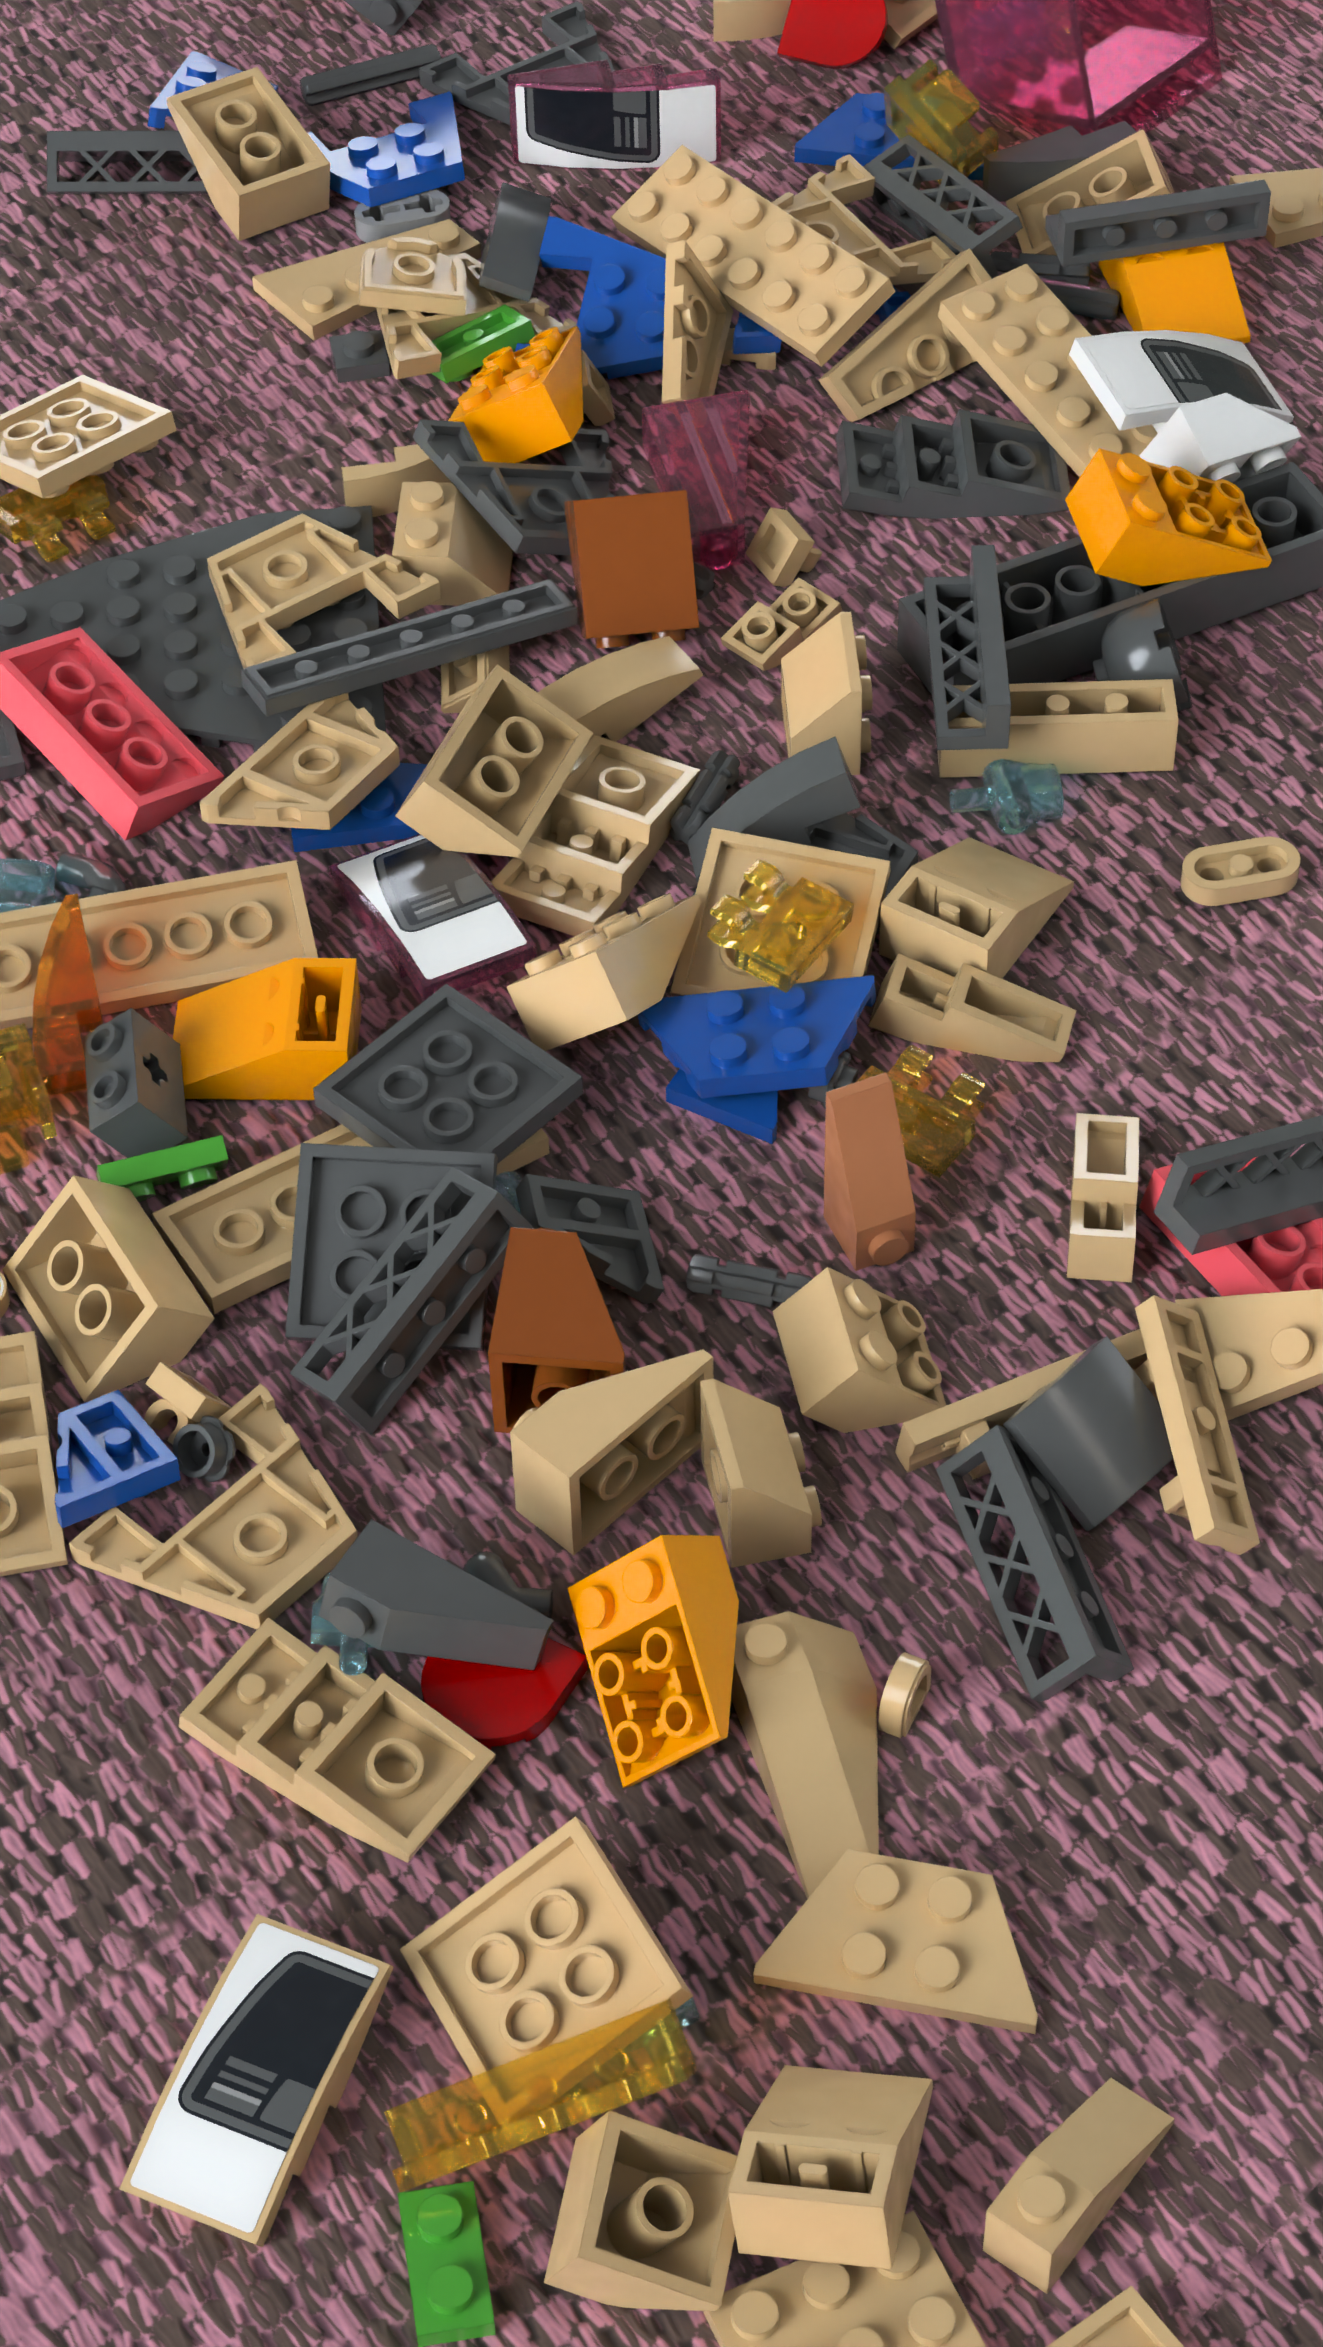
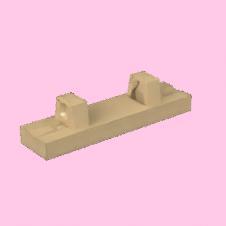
M1153 1295L1135 1308L1148 1360L1139 1366L1135 1373L1160 1404L1178 1474L1159 1490L1164 1511L1167 1514L1171 1513L1187 1518L1190 1521L1194 1541L1220 1546L1225 1551L1242 1555L1260 1544L1199 1312Z
M1140 1329L1111 1340L1134 1371L1148 1360ZM1085 1351L904 1422L895 1454L908 1473L960 1452L996 1425L1004 1427L1003 1424L1039 1389L1056 1380ZM986 1461L969 1472L972 1479H977L991 1473Z

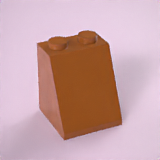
M687 490L564 501L582 638H595L596 648H610L630 645V634L651 632L652 640L670 636L674 641L686 640L685 629L699 628Z
M510 1227L488 1349L494 1432L510 1433L518 1419L527 1410L534 1407L539 1408L559 1391L626 1372L624 1349L577 1232L556 1231L550 1228L529 1229Z

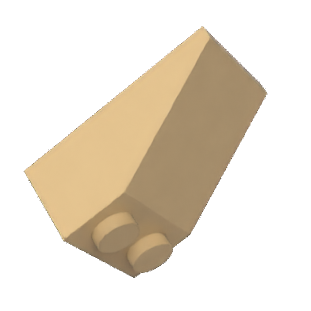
M258 67L167 97V107L215 209L238 241L329 209L330 162Z
M1142 129L1005 202L1007 208L1018 215L1023 228L1016 232L1022 253L1057 255L1045 230L1047 215L1059 214L1060 210L1175 192L1164 166L1147 134Z
M704 1349L559 1391L539 1408L534 1407L527 1410L518 1419L513 1430L510 1431L516 1511L574 1556L701 1448L700 1381L714 1379L713 1356Z

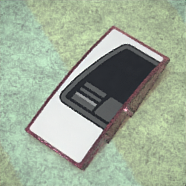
M608 60L508 75L511 147L514 163L564 169L660 168L681 145L710 163L721 162V79L716 67L666 75L662 64L611 71Z
M417 834L328 866L330 877L376 950L384 949L401 978L409 976L424 1001L446 983L455 990L460 991L525 967L524 964L537 957L536 944L515 913L486 875L464 852L442 850L421 834Z

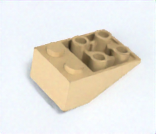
M969 837L912 865L882 901L879 954L894 961L899 953L954 977L964 962L1002 979L1074 888V881Z
M671 893L662 895L639 906L637 910L640 916H638L637 912L629 915L626 911L619 912L594 924L595 934L592 930H588L560 943L559 947L563 955H560L558 949H555L526 962L524 966L528 975L506 987L531 1041L544 1051L628 1021L661 1001L700 907L701 900L699 895L695 894L677 902H674Z
M784 2065L744 2130L728 2190L738 2252L751 2255L892 2269L932 2095L933 2080Z

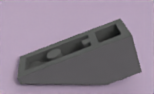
M372 1519L329 1574L319 1612L321 1618L332 1623L342 1634L352 1638H359L378 1650L535 1670L541 1661L554 1621Z

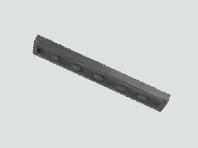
M548 579L241 669L242 687L264 715L268 717L577 625L578 608L552 579Z

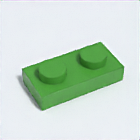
M504 304L432 340L433 344L442 353L440 372L431 374L446 384L468 378L473 374L474 369L484 365L483 359L491 353L508 346L515 352L517 343H528L535 336L531 320Z
M219 1135L97 1165L96 1176L100 1182L129 1188L137 1201L141 1202L156 1196L154 1186L179 1181L181 1189L187 1190L214 1183L218 1180L216 1171L226 1169L229 1159L223 1136Z
M474 2181L397 2193L418 2347L496 2335Z

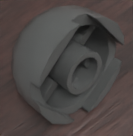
M1159 598L1136 604L1120 612L1107 625L1101 638L1103 658L1093 661L1097 681L1173 679L1177 711L1180 712L1193 708L1186 677L1183 680L1180 677L1182 670L1179 662L1181 658L1163 605H1160Z

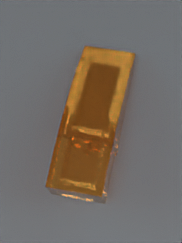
M78 894L66 895L50 927L38 968L33 999L32 1040L41 1098L87 1090L85 1056L80 1033L94 1031L103 1024Z

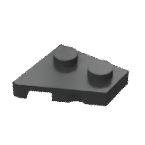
M531 1174L525 1175L515 1191L521 1215L532 1225V1229L550 1228L556 1231L577 1232L594 1277L644 1304L654 1303L665 1289L639 1191Z

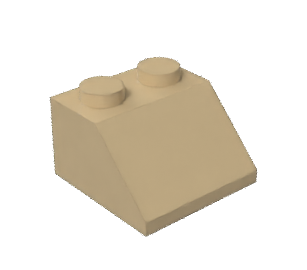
M433 481L402 482L392 557L402 561L404 571L419 578L425 572L440 581L441 599L430 605H462L509 591L514 551L454 484Z
M716 1379L700 1381L701 1460L731 1568L811 1553L812 1527L821 1526L822 1517L814 1485L803 1487L800 1472H805L806 1466L799 1433H787L780 1407Z
M609 2110L575 2140L544 2283L606 2305L623 2308L694 2311L718 2310L722 2305L735 2238L728 2190L737 2156Z

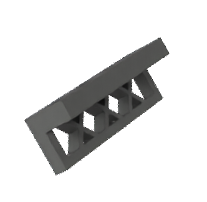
M179 130L47 131L48 194H208L202 181H193L199 173ZM138 161L143 166L130 181H115L104 170L111 162ZM162 161H188L193 166L180 181H166L155 170ZM59 162H89L93 166L78 182H59ZM99 174L107 180L106 182H92ZM151 174L157 181L143 180Z
M910 134L863 166L875 178L873 196H871L873 202L887 217L918 241L937 236L956 255L971 249L992 279L999 276L989 252L1023 228L1018 215ZM910 155L915 158L913 167L892 170V168ZM942 179L940 188L919 190L921 182ZM969 200L968 207L965 209L946 211L949 202ZM998 221L978 236L974 233L976 223Z
M1264 179L1060 210L1059 214L1046 216L1045 230L1062 267L1266 236L1271 191Z
M971 545L970 576L924 577L923 583L937 750L1008 749L1011 698L995 545ZM970 597V602L959 611L954 612L938 602L937 598ZM954 632H958L971 640L972 643L959 652L942 641ZM960 671L975 680L976 683L965 692H962L946 681ZM962 712H965L981 722L983 728L949 729L948 723Z
M1323 1115L1177 1154L1155 1207V1215L1192 1255L1323 1218ZM1305 1144V1145H1304L1302 1148H1300L1293 1156H1291L1290 1158H1288V1157H1289L1295 1150H1297L1301 1145ZM1257 1157V1158H1256L1255 1160H1253L1246 1168H1244L1242 1171L1238 1172V1171H1239L1242 1167H1244L1251 1159ZM1207 1171L1194 1184L1190 1185L1194 1174Z
M451 1167L290 1374L299 1383L330 1401L355 1425L372 1435L504 1266L510 1227L532 1229V1225L499 1191ZM461 1192L472 1197L457 1216L445 1220L446 1211ZM427 1247V1255L418 1267L404 1272L405 1264L413 1253ZM387 1299L386 1308L374 1321L364 1324V1316L373 1304ZM346 1351L345 1360L328 1381L318 1376L334 1355Z
M996 1425L937 1467L936 1470L1031 1699L1039 1702L1048 1700L1086 1674L1112 1682L1132 1671L1134 1667L1060 1497L1008 1430ZM986 1461L991 1472V1478L984 1501L980 1502L971 1499L962 1477ZM1002 1501L1006 1508L1001 1507ZM976 1509L981 1510L979 1516L977 1514ZM998 1515L1010 1518L1015 1529V1535L1007 1559L995 1556L990 1545ZM1026 1558L1028 1559L1030 1565L1025 1564ZM1000 1566L1005 1567L1003 1573ZM1022 1572L1034 1575L1040 1588L1032 1617L1019 1614L1014 1602ZM1051 1616L1055 1624L1049 1623ZM1024 1624L1029 1625L1028 1631H1026ZM1051 1631L1060 1635L1069 1659L1045 1674L1038 1658L1046 1632Z

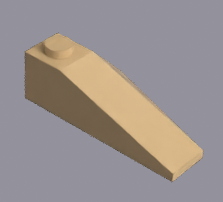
M790 1611L738 1624L731 1699L808 1899L847 1849L879 1855L877 1688L854 1632Z

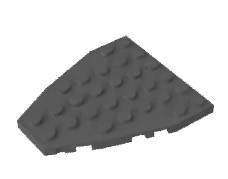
M342 506L330 509L286 510L274 513H261L91 563L0 600V652L81 627L183 734L199 736L203 746L220 748L223 740L253 745L255 753L307 705L266 717L242 687L241 669H243L211 582L207 558L300 514L309 516L358 540L360 550L375 556L372 506ZM364 588L343 598L339 603L327 606L294 622L290 627L277 630L276 632L297 653L380 629L378 599L368 589ZM383 682L348 692L349 700L357 709L365 707L375 719V726L379 730L386 732Z

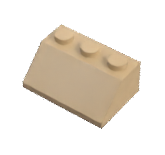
M497 664L469 698L395 817L442 850L518 857L529 842L592 737L593 732Z
M72 1176L2 1269L84 1402L115 1390H120L151 1376L160 1362L170 1367L180 1363L215 1319L129 1188L84 1177Z

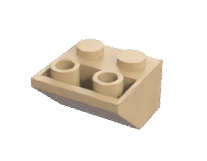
M839 612L781 658V704L788 758L836 736L851 775H860L861 753H871L869 718H862V713H865V710H872V683L870 675H860L859 670H866L867 668L865 635H854L851 612Z
M827 1267L772 1311L802 1415L842 1433L903 1423L946 1406L940 1386L942 1376L939 1368L932 1360L924 1335L926 1329L925 1322L919 1311L909 1302L904 1300L898 1301L873 1289L861 1279L854 1280Z

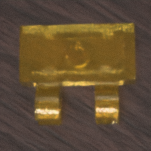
M88 475L70 484L67 492L52 498H41L21 488L0 497V533L14 544L32 540L38 553L48 563L70 554L68 547L62 544L56 535L57 532L63 530L61 522L67 519L79 518L87 533L95 540H99L117 530L103 512V510L111 506L105 482L97 475Z
M757 859L744 873L743 879L753 884L742 894L741 901L733 896L723 895L710 909V914L719 920L708 931L707 936L722 947L736 950L734 966L787 993L852 921L854 903L803 877L791 887L786 883L783 875L774 865ZM747 907L758 912H764L767 915L758 923L752 917Z
M910 1045L903 1051L897 1062L887 1073L892 1081L906 1160L940 1178L975 1137L976 1121L974 1119L984 1109V1103L977 1100L976 1097L985 1088V1083L962 1072L939 1101L928 1096L922 1091L932 1082L933 1076L923 1070L930 1064L933 1055L914 1045ZM871 1065L858 1081L885 1072Z

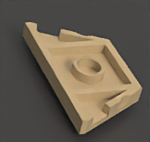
M348 693L308 704L200 801L202 821L209 824L331 830L400 765L399 747L385 731H381L375 726V719L365 707L357 709L349 700Z
M847 1849L757 1961L754 1968L753 1977L756 1984L1036 2034L1038 2014L993 1875Z

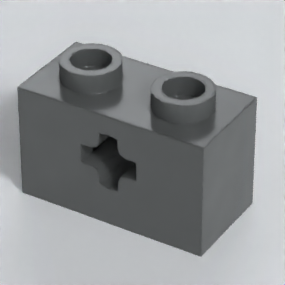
M132 1008L109 1022L98 1026L93 1032L83 1037L89 1130L91 1133L127 1158L174 1147L188 1138L181 1049L178 1042Z

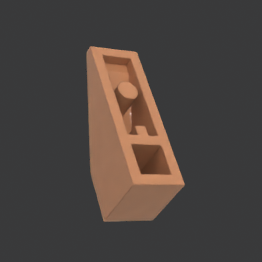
M886 1072L826 1092L823 1217L855 1271L875 1264L880 1266L893 1264L906 1253L914 1251L916 1210L892 1081Z

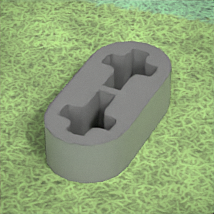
M429 190L372 208L360 203L354 210L356 235L366 243L451 219L450 200L446 194L438 190Z

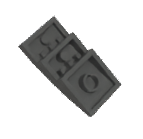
M959 409L952 425L900 415L894 431L842 421L835 437L843 509L896 517L928 519L1035 515L1069 509L1065 501L1070 493L1066 462L1033 424Z

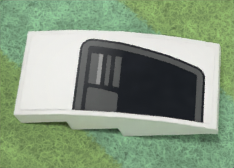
M1124 331L1075 338L1069 353L1119 431L1152 424L1157 433H1159L1180 406L1223 393H1228L1287 423H1291L1294 418L1243 342L1210 334L1183 331Z

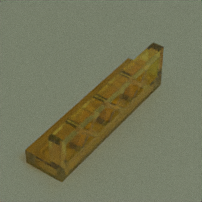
M668 1998L384 2111L403 2161L402 2164L392 2170L400 2193L687 2081L698 2069L671 1999Z

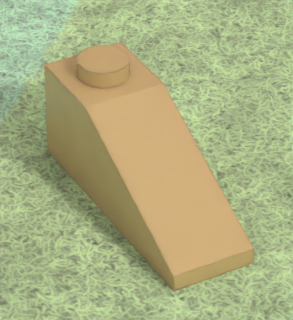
M1110 2078L1028 2155L986 2210L983 2251L1048 2294L1172 2127L1175 2118L1113 2078Z

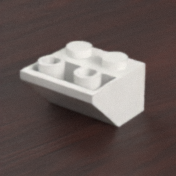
M1223 393L1180 406L1139 457L1147 462L1168 468L1178 466L1186 469L1193 475L1214 481L1224 479L1233 483L1282 466L1287 461L1285 455L1301 438L1297 427L1228 393Z

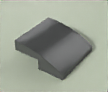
M1107 1336L1091 1345L1056 1380L1039 1389L1003 1424L1086 1532L1095 1528L1173 1459L1159 1402Z

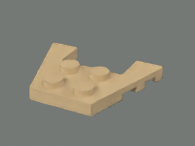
M850 154L838 159L835 170L826 175L820 171L810 177L807 188L795 196L787 192L772 202L888 277L892 285L928 282L957 256L937 236L889 249L844 206V204L873 196L875 178Z
M465 252L447 255L452 259L455 255L459 257L466 268L467 303L465 316L376 308L392 373L396 379L440 372L442 353L433 344L432 340L504 304L531 320L535 336L549 328L558 327L561 333L577 325L570 318L564 320V324L549 316L550 306L536 297L530 298L529 302L479 286L481 262Z
M304 514L297 515L207 558L209 576L243 669L296 653L276 632L277 630L288 628L294 622L327 606L335 605L343 598L364 588L368 589L398 620L441 599L440 581L434 576L424 572L420 578L403 570L402 561L386 553L375 557L359 549L358 540Z
M262 1384L255 1387L218 1418L223 1423V1429L232 1434L235 1447L257 1464L254 1468L164 1543L158 1541L117 1507L111 1508L69 1542L72 1559L79 1565L254 1629H258L268 1617L271 1620L276 1619L330 1572L357 1539V1529L319 1469L315 1470L301 1449L300 1439L289 1423L285 1424L275 1408L274 1398Z

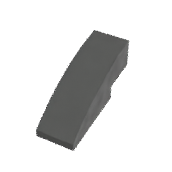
M1122 121L1082 136L1070 125L985 155L982 189L996 200L1005 202L1137 131L1126 121Z
M502 182L490 218L488 237L482 252L479 286L529 302L539 267V253L550 213L551 198Z
M836 736L800 751L765 771L737 791L702 824L696 834L687 842L697 882L699 881L712 828L811 846L807 827L860 808L853 779Z

